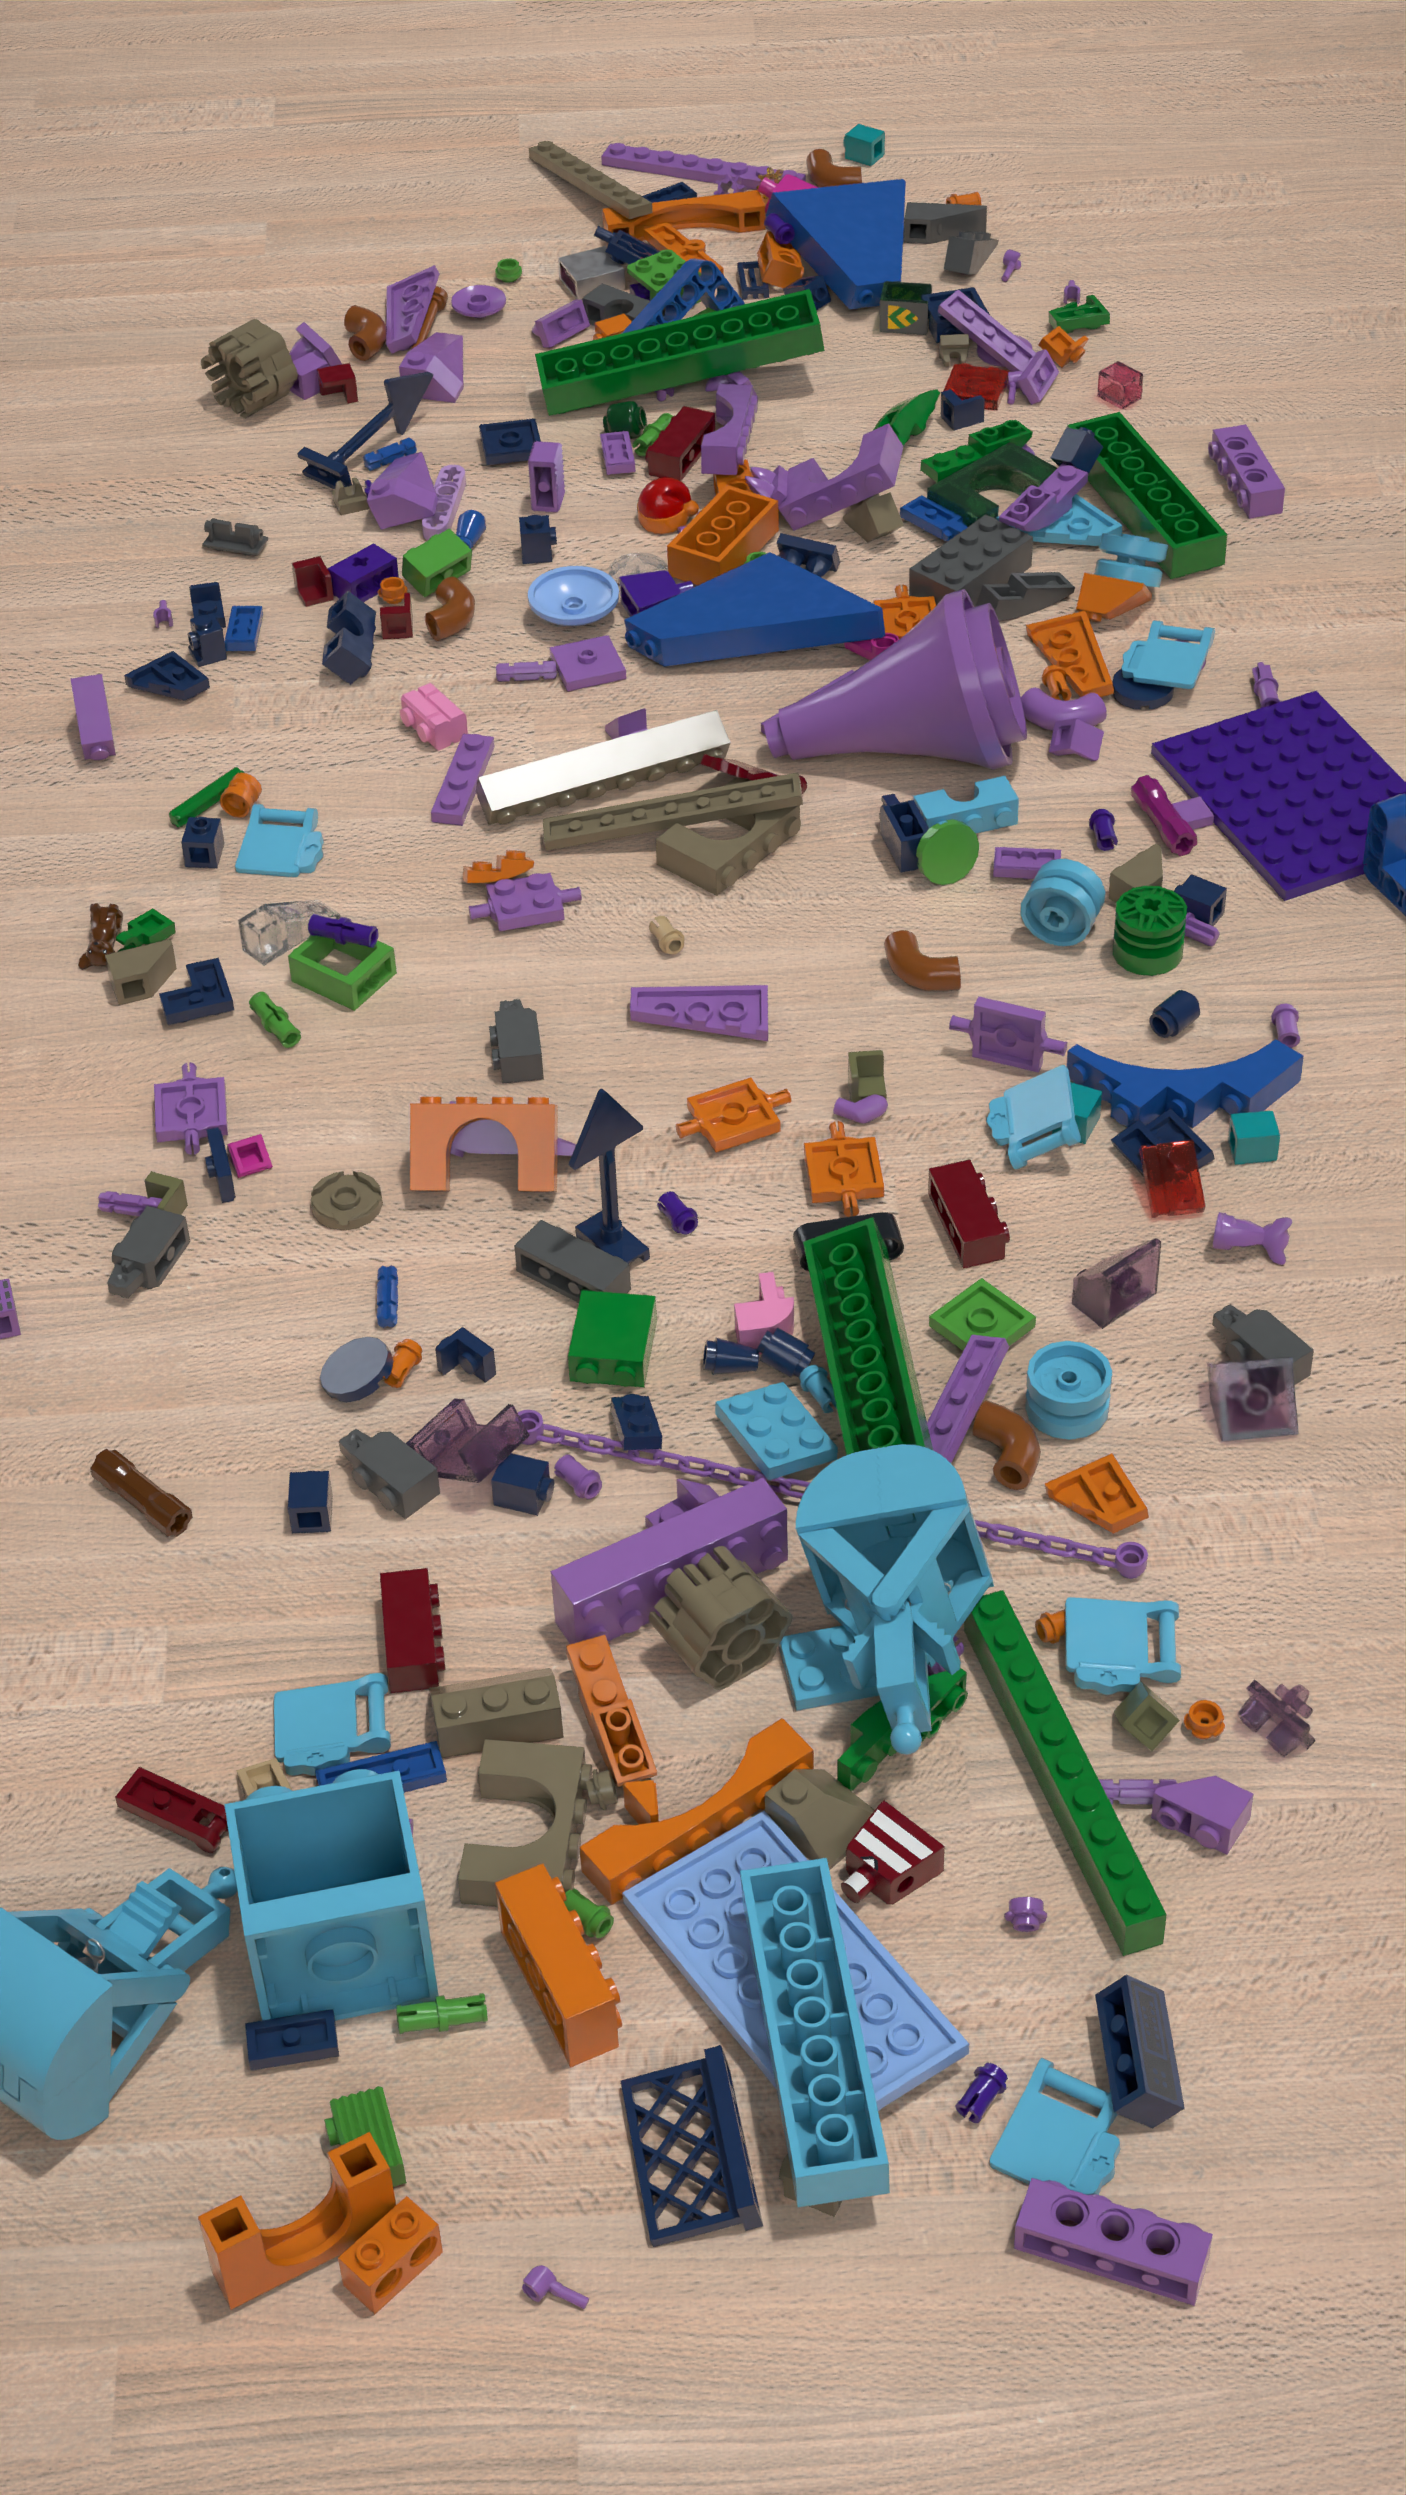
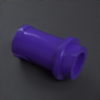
M771 213L766 217L764 226L774 234V239L778 243L788 244L793 240L794 228L791 224L785 223L776 213Z
M1106 809L1094 811L1089 819V826L1095 833L1097 847L1103 851H1109L1114 848V845L1118 844L1113 827L1115 818Z
M666 1192L658 1199L661 1202L657 1203L658 1209L671 1221V1227L676 1233L686 1235L696 1229L698 1226L697 1212L687 1207L675 1192Z
M989 2062L985 2063L983 2067H977L974 2071L976 2078L961 2100L955 2105L956 2110L964 2118L970 2111L972 2115L969 2117V2121L973 2123H979L996 2095L1003 2094L1007 2089L1005 2082L1008 2080L1006 2073L997 2065Z

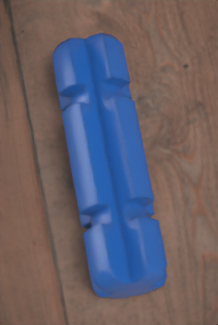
M411 438L401 440L399 445L396 442L376 450V454L374 451L363 456L364 465L369 471L380 468V464L385 466L397 458L404 457V455L415 454L417 452L416 443Z
M392 1265L389 1267L381 1266L377 1274V1324L382 1328L387 1326L393 1328L397 1324L398 1319L397 1268Z

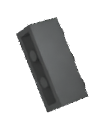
M540 1220L514 1245L517 1272L579 1303L582 1290L625 1294L631 1290L630 1265L623 1259L612 1256L595 1247L592 1243L583 1241L567 1233L562 1228L555 1227L543 1220Z

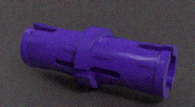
M313 914L308 923L310 935L335 939L337 944L345 945L349 942L374 948L378 940L379 932L376 926L353 923L351 919L346 917L334 919Z

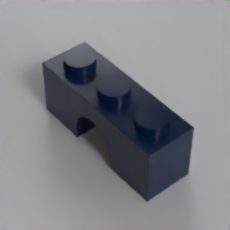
M347 591L328 610L327 628L336 635L324 645L322 665L351 685L359 677H365L372 667L371 656L374 648L373 638L376 630V611Z

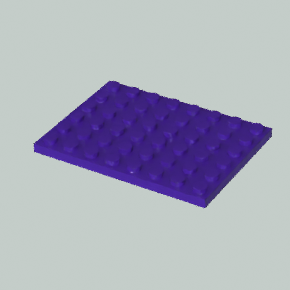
M1317 691L1154 742L1151 746V754L1191 798H1202L1214 815L1213 823L1284 901L1365 874L1363 868L1367 863L1363 864L1371 806L1399 794H1406V782Z

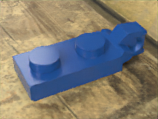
M922 495L900 508L901 518L944 541L951 540L967 528V525L963 523L962 516Z

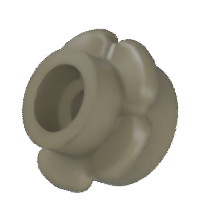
M594 1769L592 1772L593 1778L586 1781L588 1795L592 1805L599 1803L602 1810H607V1805L618 1803L613 1777L610 1770L598 1773L597 1769Z

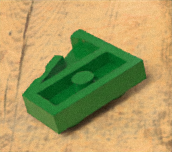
M1095 295L1086 296V303L1077 307V302H1071L1064 307L1049 311V323L1054 329L1060 326L1066 333H1071L1074 329L1079 328L1098 329L1101 325L1110 324V313Z

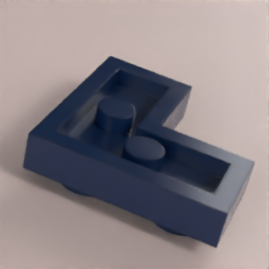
M219 957L186 965L190 987L159 993L167 1025L183 1023L234 1010L233 999Z

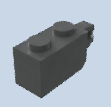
M520 999L500 1001L499 1011H494L496 1025L489 1026L491 1047L498 1046V1049H492L494 1070L501 1069L502 1084L544 1079L536 1011L530 1008H523Z
M146 1206L139 1218L133 1220L130 1230L121 1243H117L113 1249L112 1262L115 1267L107 1282L109 1293L129 1298L139 1287L147 1289L159 1287L190 1243L186 1216Z
M1230 1304L1213 1314L1212 1325L1226 1340L1225 1353L1228 1354L1234 1363L1241 1365L1260 1385L1268 1388L1276 1396L1311 1375L1314 1349L1267 1310L1256 1309L1246 1315Z
M354 1429L346 1437L339 1440L340 1452L352 1464V1477L361 1489H368L376 1495L387 1510H394L404 1519H407L440 1494L437 1468L392 1432H379L375 1436L370 1437L358 1429Z

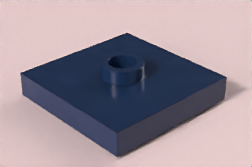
M534 418L479 425L486 465L527 461L533 443L536 441L541 442L536 419Z

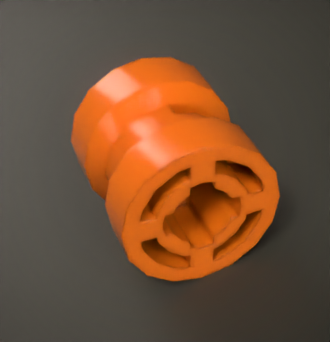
M237 773L230 781L229 787L224 790L220 797L221 807L233 817H245L252 809L253 803L261 795V784L250 774Z

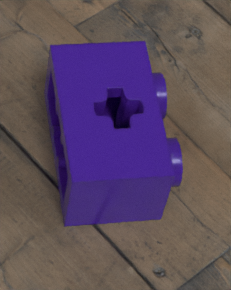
M374 543L328 568L332 580L333 595L339 599L349 591L365 602L378 595L382 580L389 577L399 578L397 558Z

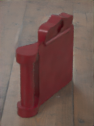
M703 754L700 763L714 770L752 781L781 776L737 760L716 758ZM799 775L803 794L807 789V781L803 776Z

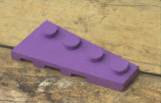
M435 265L387 286L386 345L391 354L399 350H407L417 342L440 275Z
M768 985L631 987V1021L768 1041Z

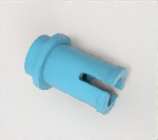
M817 1365L808 1366L799 1376L801 1388L811 1393L824 1413L833 1412L829 1403L831 1402L836 1409L837 1406L832 1383L827 1378V1371Z

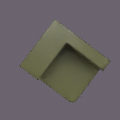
M882 1050L848 1052V1086L851 1102L856 1103L874 1094L883 1096L887 1100L884 1080V1054Z
M151 1171L144 1181L148 1199L150 1197L161 1198L162 1200L158 1204L157 1209L182 1215L188 1206L183 1180Z
M1141 1681L1114 1711L1121 1726L1151 1751L1158 1746L1180 1721L1173 1709Z

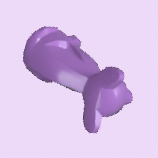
M1219 1212L1215 1226L1213 1248L1230 1250L1233 1246L1249 1247L1261 1245L1266 1249L1269 1258L1274 1263L1283 1265L1286 1262L1284 1249L1288 1245L1290 1237L1287 1229L1291 1226L1292 1219L1288 1217L1278 1218L1273 1223L1261 1227L1249 1220L1236 1219L1234 1216Z

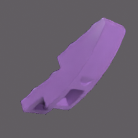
M1062 463L1039 487L1030 485L999 516V522L1023 531H1036L1049 526L1072 508V497L1088 482V472Z

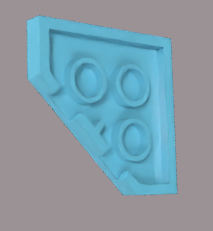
M1077 494L1072 497V508L1054 523L1036 531H1023L1019 529L1032 536L1033 542L1100 546L1102 533L1122 535V525Z

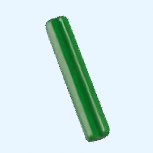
M238 767L232 768L169 812L170 822L177 827L184 826L189 817H197L219 802L222 793L229 787L232 778L237 773L245 772Z

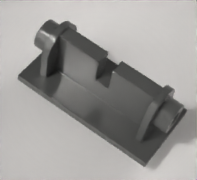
M212 518L210 521L206 520L204 530L209 535L202 546L219 551H231L257 556L268 541V537L263 536V530L259 529L257 525L236 523L234 526L235 531H233L230 521Z

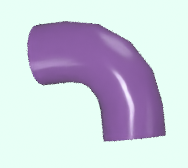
M1035 687L1026 691L1021 697L1025 718L1031 723L1047 730L1053 731L1057 721L1075 718L1095 726L1102 723L1107 716L1105 703L1096 693H1089L1074 700L1062 701L1050 697Z

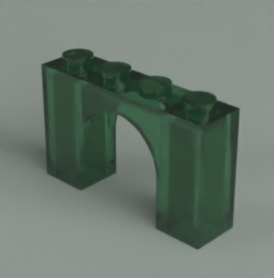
M1009 442L927 488V498L962 516L963 523L969 527L984 515L995 519L998 517L999 505L978 493L987 490H1007L1021 495L1030 485L1039 487L1057 467Z

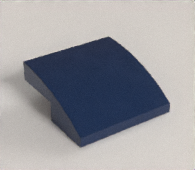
M1169 1109L1146 1126L1138 1120L1111 1139L1112 1144L1153 1187L1175 1181L1193 1173L1215 1159L1213 1151L1172 1109Z

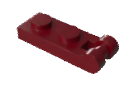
M142 1767L137 1768L115 1796L117 1807L194 1842L201 1850L207 1853H213L221 1844L220 1837L224 1831L229 1832L224 1805ZM203 1817L211 1821L207 1827L199 1823Z

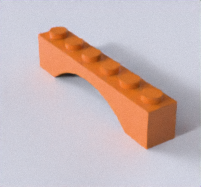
M758 190L652 203L653 213L633 219L626 218L612 208L602 209L604 229L612 233H618L621 230L640 241L645 240L644 229L668 222L676 230L698 227L724 229L738 233L765 230V204Z
M781 1718L749 1739L745 1755L734 1775L721 1790L703 1804L681 1815L659 1822L639 1825H613L580 1846L582 1873L611 1905L615 1904L623 1898L622 1893L711 1842L724 1832L730 1831L742 1824L746 1818L758 1810H764L765 1793L794 1769H814V1750Z

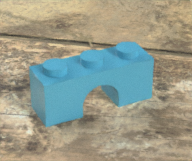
M1006 776L975 782L974 799L971 801H955L947 795L944 789L913 796V800L928 828L937 823L941 825L950 819L964 822L975 833L1018 824L1019 798Z

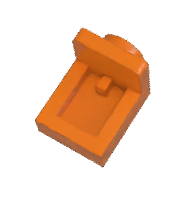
M1058 326L1044 336L1038 346L1043 350L1046 349L1050 357L1063 368L1070 361L1076 363L1084 355L1086 350L1083 347L1089 339L1084 335L1075 342Z

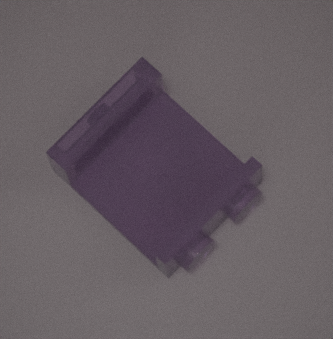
M454 1398L406 1444L437 1468L438 1478L480 1483L530 1435L512 1404H508L489 1423L483 1425L477 1424L464 1399Z

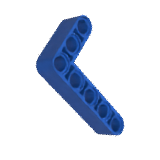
M692 258L683 264L622 333L681 320L699 299L706 308L709 307L715 311L744 305L745 303L712 261ZM701 268V271H702V272H701V275H700V277H699V274H698V273H699V269ZM683 288L684 292H683V295H682V297H681L680 292H681V289ZM664 307H665L666 312H665V315H664V317H663L662 312H663V309H664Z
M1399 794L1373 804L1370 808L1363 864L1367 863V865H1364L1363 870L1370 883L1405 916L1406 794Z

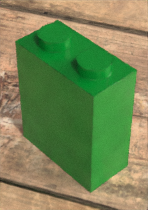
M582 1290L568 1353L570 1382L645 1388L657 1324L656 1296Z

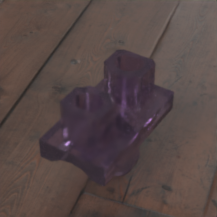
M1255 1679L1246 1688L1250 1698L1238 1712L1240 1720L1253 1732H1257L1269 1719L1275 1722L1277 1726L1266 1739L1270 1746L1281 1756H1287L1300 1744L1308 1750L1316 1741L1309 1734L1310 1725L1297 1715L1299 1713L1307 1719L1313 1713V1709L1306 1704L1309 1690L1303 1685H1296L1289 1690L1283 1684H1280L1274 1693L1282 1699L1281 1701Z

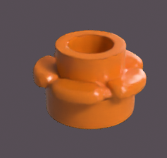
M389 577L380 583L381 588L378 590V595L389 604H398L404 599V593H407L408 589L401 578Z
M1200 1700L1192 1704L1189 1713L1184 1716V1725L1186 1729L1192 1731V1735L1196 1738L1208 1739L1212 1736L1217 1737L1225 1728L1223 1723L1224 1715L1216 1703L1209 1700Z

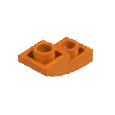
M506 850V856L497 855L496 868H492V863L473 861L472 867L463 866V880L466 883H488L512 878L533 868L534 860L530 857H525L526 852Z

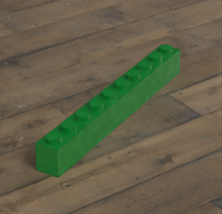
M1004 1590L983 1595L964 1621V1632L1122 1955L1126 1956L1163 1944L1167 1914Z

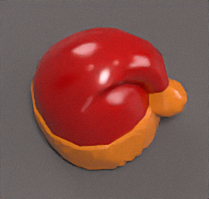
M662 477L649 482L641 491L637 503V513L641 526L654 534L677 531L678 527L686 526L689 517L696 515L699 511L696 501L691 500L689 488L683 482L671 477Z

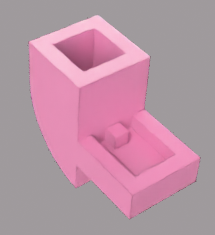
M773 1272L759 1273V1301L734 1304L737 1343L757 1349L767 1330L774 1334L777 1328L793 1335L794 1297L785 1298L783 1286L776 1287Z

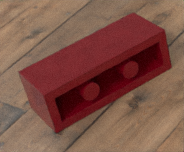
M683 406L677 415L672 417L669 425L664 431L660 432L656 441L646 451L645 460L648 463L649 475L658 478L671 477L682 481L701 457V445L704 435L716 431L715 413Z
M970 1159L929 1168L928 1195L962 1267L968 1268L1005 1259V1245L1010 1242L1009 1229L1006 1222H1000L998 1218L995 1199L988 1197L982 1173L976 1172Z
M428 1568L380 1573L390 1693L439 1687L438 1671H446L444 1648L443 1646L436 1647L435 1639H443L441 1615H433L432 1608L440 1607L438 1583L430 1584Z

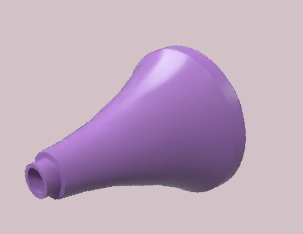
M965 589L945 594L936 607L906 635L848 677L808 698L779 709V717L764 721L765 734L773 757L778 758L789 754L792 760L822 755L878 752L934 756L977 764L994 770L1012 765L1011 744L1027 739L1026 721L1018 683L997 615L990 603L974 607Z

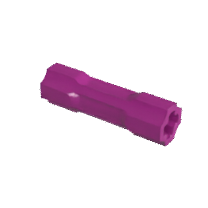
M1149 775L1139 777L1136 783L1131 786V796L1157 827L1162 840L1171 853H1176L1180 857L1189 854L1193 847L1197 845L1196 833L1188 822L1181 818L1167 798L1166 791L1156 778H1151Z

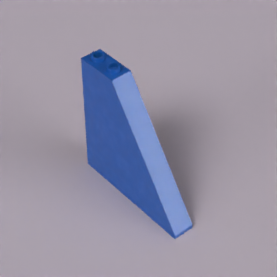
M904 179L772 193L766 217L771 213H776L785 223L793 226L794 238L790 244L818 275H823L825 283L848 309L880 306V301H884V281L901 282L906 181Z
M771 552L625 619V639L628 646L664 667L870 640L885 636L883 610L881 607Z

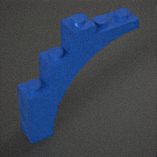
M1275 1039L1257 1052L1235 1061L1215 1066L1182 1070L1154 1069L1109 1059L1076 1044L1067 1051V1068L1070 1079L1074 1083L1102 1091V1100L1111 1104L1110 1117L1126 1127H1130L1138 1120L1146 1126L1164 1112L1172 1109L1193 1129L1219 1107L1229 1114L1264 1111L1301 1081L1304 1055Z

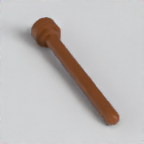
M435 286L417 342L412 345L411 349L428 338L437 312L445 308L448 294L443 288Z

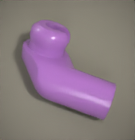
M877 1094L870 1095L856 1103L838 1098L834 1105L833 1113L866 1124L884 1114L888 1108V1103L883 1096Z

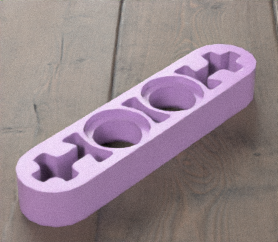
M447 465L439 471L434 485L438 496L435 515L422 519L423 537L426 540H429L435 534H440L452 528L466 487L465 469L460 465Z

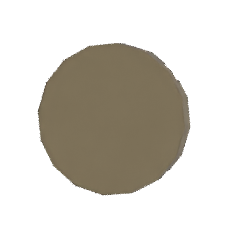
M344 1171L322 1178L313 1187L310 1200L312 1213L316 1220L330 1229L337 1230L357 1229L371 1223L379 1215L383 1205L380 1185L373 1177L353 1171V1175H344Z

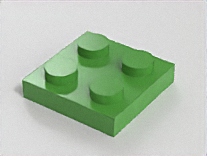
M983 1278L929 1316V1327L962 1351H964L971 1335L1005 1338L1010 1346L1035 1328L1036 1316Z

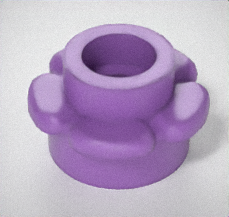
M1017 1897L1009 1901V1911L1004 1914L1005 1920L1013 1924L1015 1930L1032 1932L1038 1930L1039 1924L1046 1921L1047 1913L1044 1911V1902L1041 1899Z

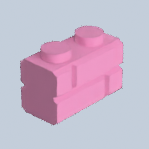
M428 683L419 687L418 691L412 690L402 695L401 720L406 727L412 726L417 731L422 742L428 741L439 751L450 746L451 742L454 744L459 742L463 734H468L466 714L433 684Z

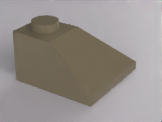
M794 1769L765 1793V1812L809 1860L827 1858L829 1870L846 1856L848 1844L874 1812L872 1807L824 1769Z

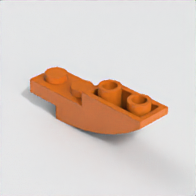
M606 1635L567 1645L566 1654L578 1686V1696L602 1758L608 1770H610L616 1786L620 1787L625 1782L640 1781L657 1776V1769L631 1699L628 1700Z

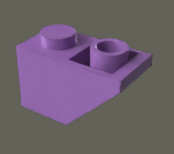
M1217 1776L1161 1786L1156 1789L1153 1795L1151 1818L1167 1829L1177 1830L1197 1840L1206 1848L1216 1849L1228 1855L1250 1820L1254 1794Z

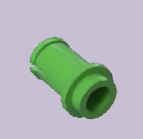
M575 1888L565 1892L567 1900L564 1903L568 1911L576 1910L582 1922L584 1933L588 1937H604L614 1923V1918L610 1915V1909L605 1905L597 1906Z

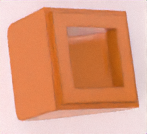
M654 1780L625 1782L623 1784L624 1805L638 1824L659 1822L657 1789Z

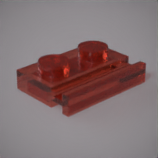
M1193 1140L1161 1143L1151 1147H1147V1145L1141 1146L1140 1157L1152 1218H1157L1159 1215L1175 1216L1204 1212L1206 1205Z

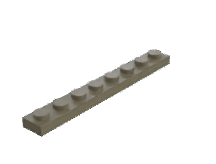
M542 141L538 143V146L529 148L530 159L626 218L633 219L653 213L652 202L618 183L615 179L603 174V172L593 168L590 164L568 153L565 149L553 144V142Z
M799 773L544 818V844L546 850L549 851L671 828L676 823L687 826L803 805Z

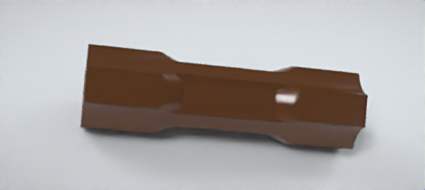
M104 1449L96 1455V1459L90 1467L91 1475L109 1491L115 1492L144 1514L148 1522L167 1537L171 1535L178 1537L187 1530L188 1523L193 1518L192 1511L187 1505L173 1494L166 1493L139 1472L135 1465L117 1450L110 1451Z

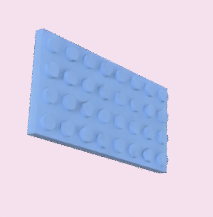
M762 1811L629 1888L622 1895L623 1903L776 2088L742 1902L740 1871L808 1860L765 1811ZM833 1889L877 2108L880 2110L968 2055L969 2043Z

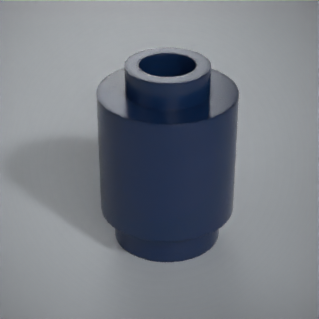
M1184 990L1176 991L1154 1008L1149 1018L1151 1028L1162 1038L1176 1036L1199 1018V1002L1191 993Z
M777 1328L774 1334L767 1330L757 1348V1351L762 1353L759 1361L790 1378L793 1375L799 1378L801 1372L810 1365L815 1356V1352L808 1349L809 1344L780 1328Z

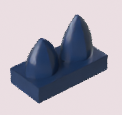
M780 533L777 540L779 557L799 567L801 564L806 565L807 571L819 577L824 576L829 570L837 572L840 558L836 545Z

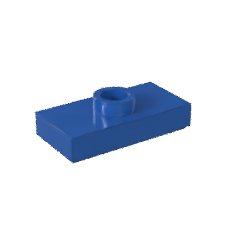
M232 606L224 641L226 651H256L263 619L262 606Z

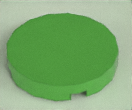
M954 819L946 820L947 822L941 825L937 823L930 827L922 836L917 847L916 857L919 858V871L931 882L940 885L953 884L964 878L974 867L978 858L979 841L976 833L964 822Z

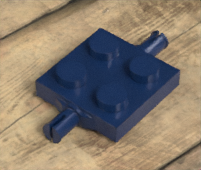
M598 226L594 233V237L608 243L605 252L611 255L610 258L620 264H632L639 259H644L660 252L621 230L618 233H612Z

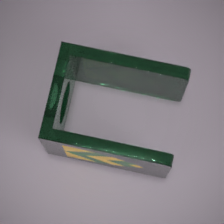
M884 281L880 298V332L927 335L928 301H921V295L932 294V285Z

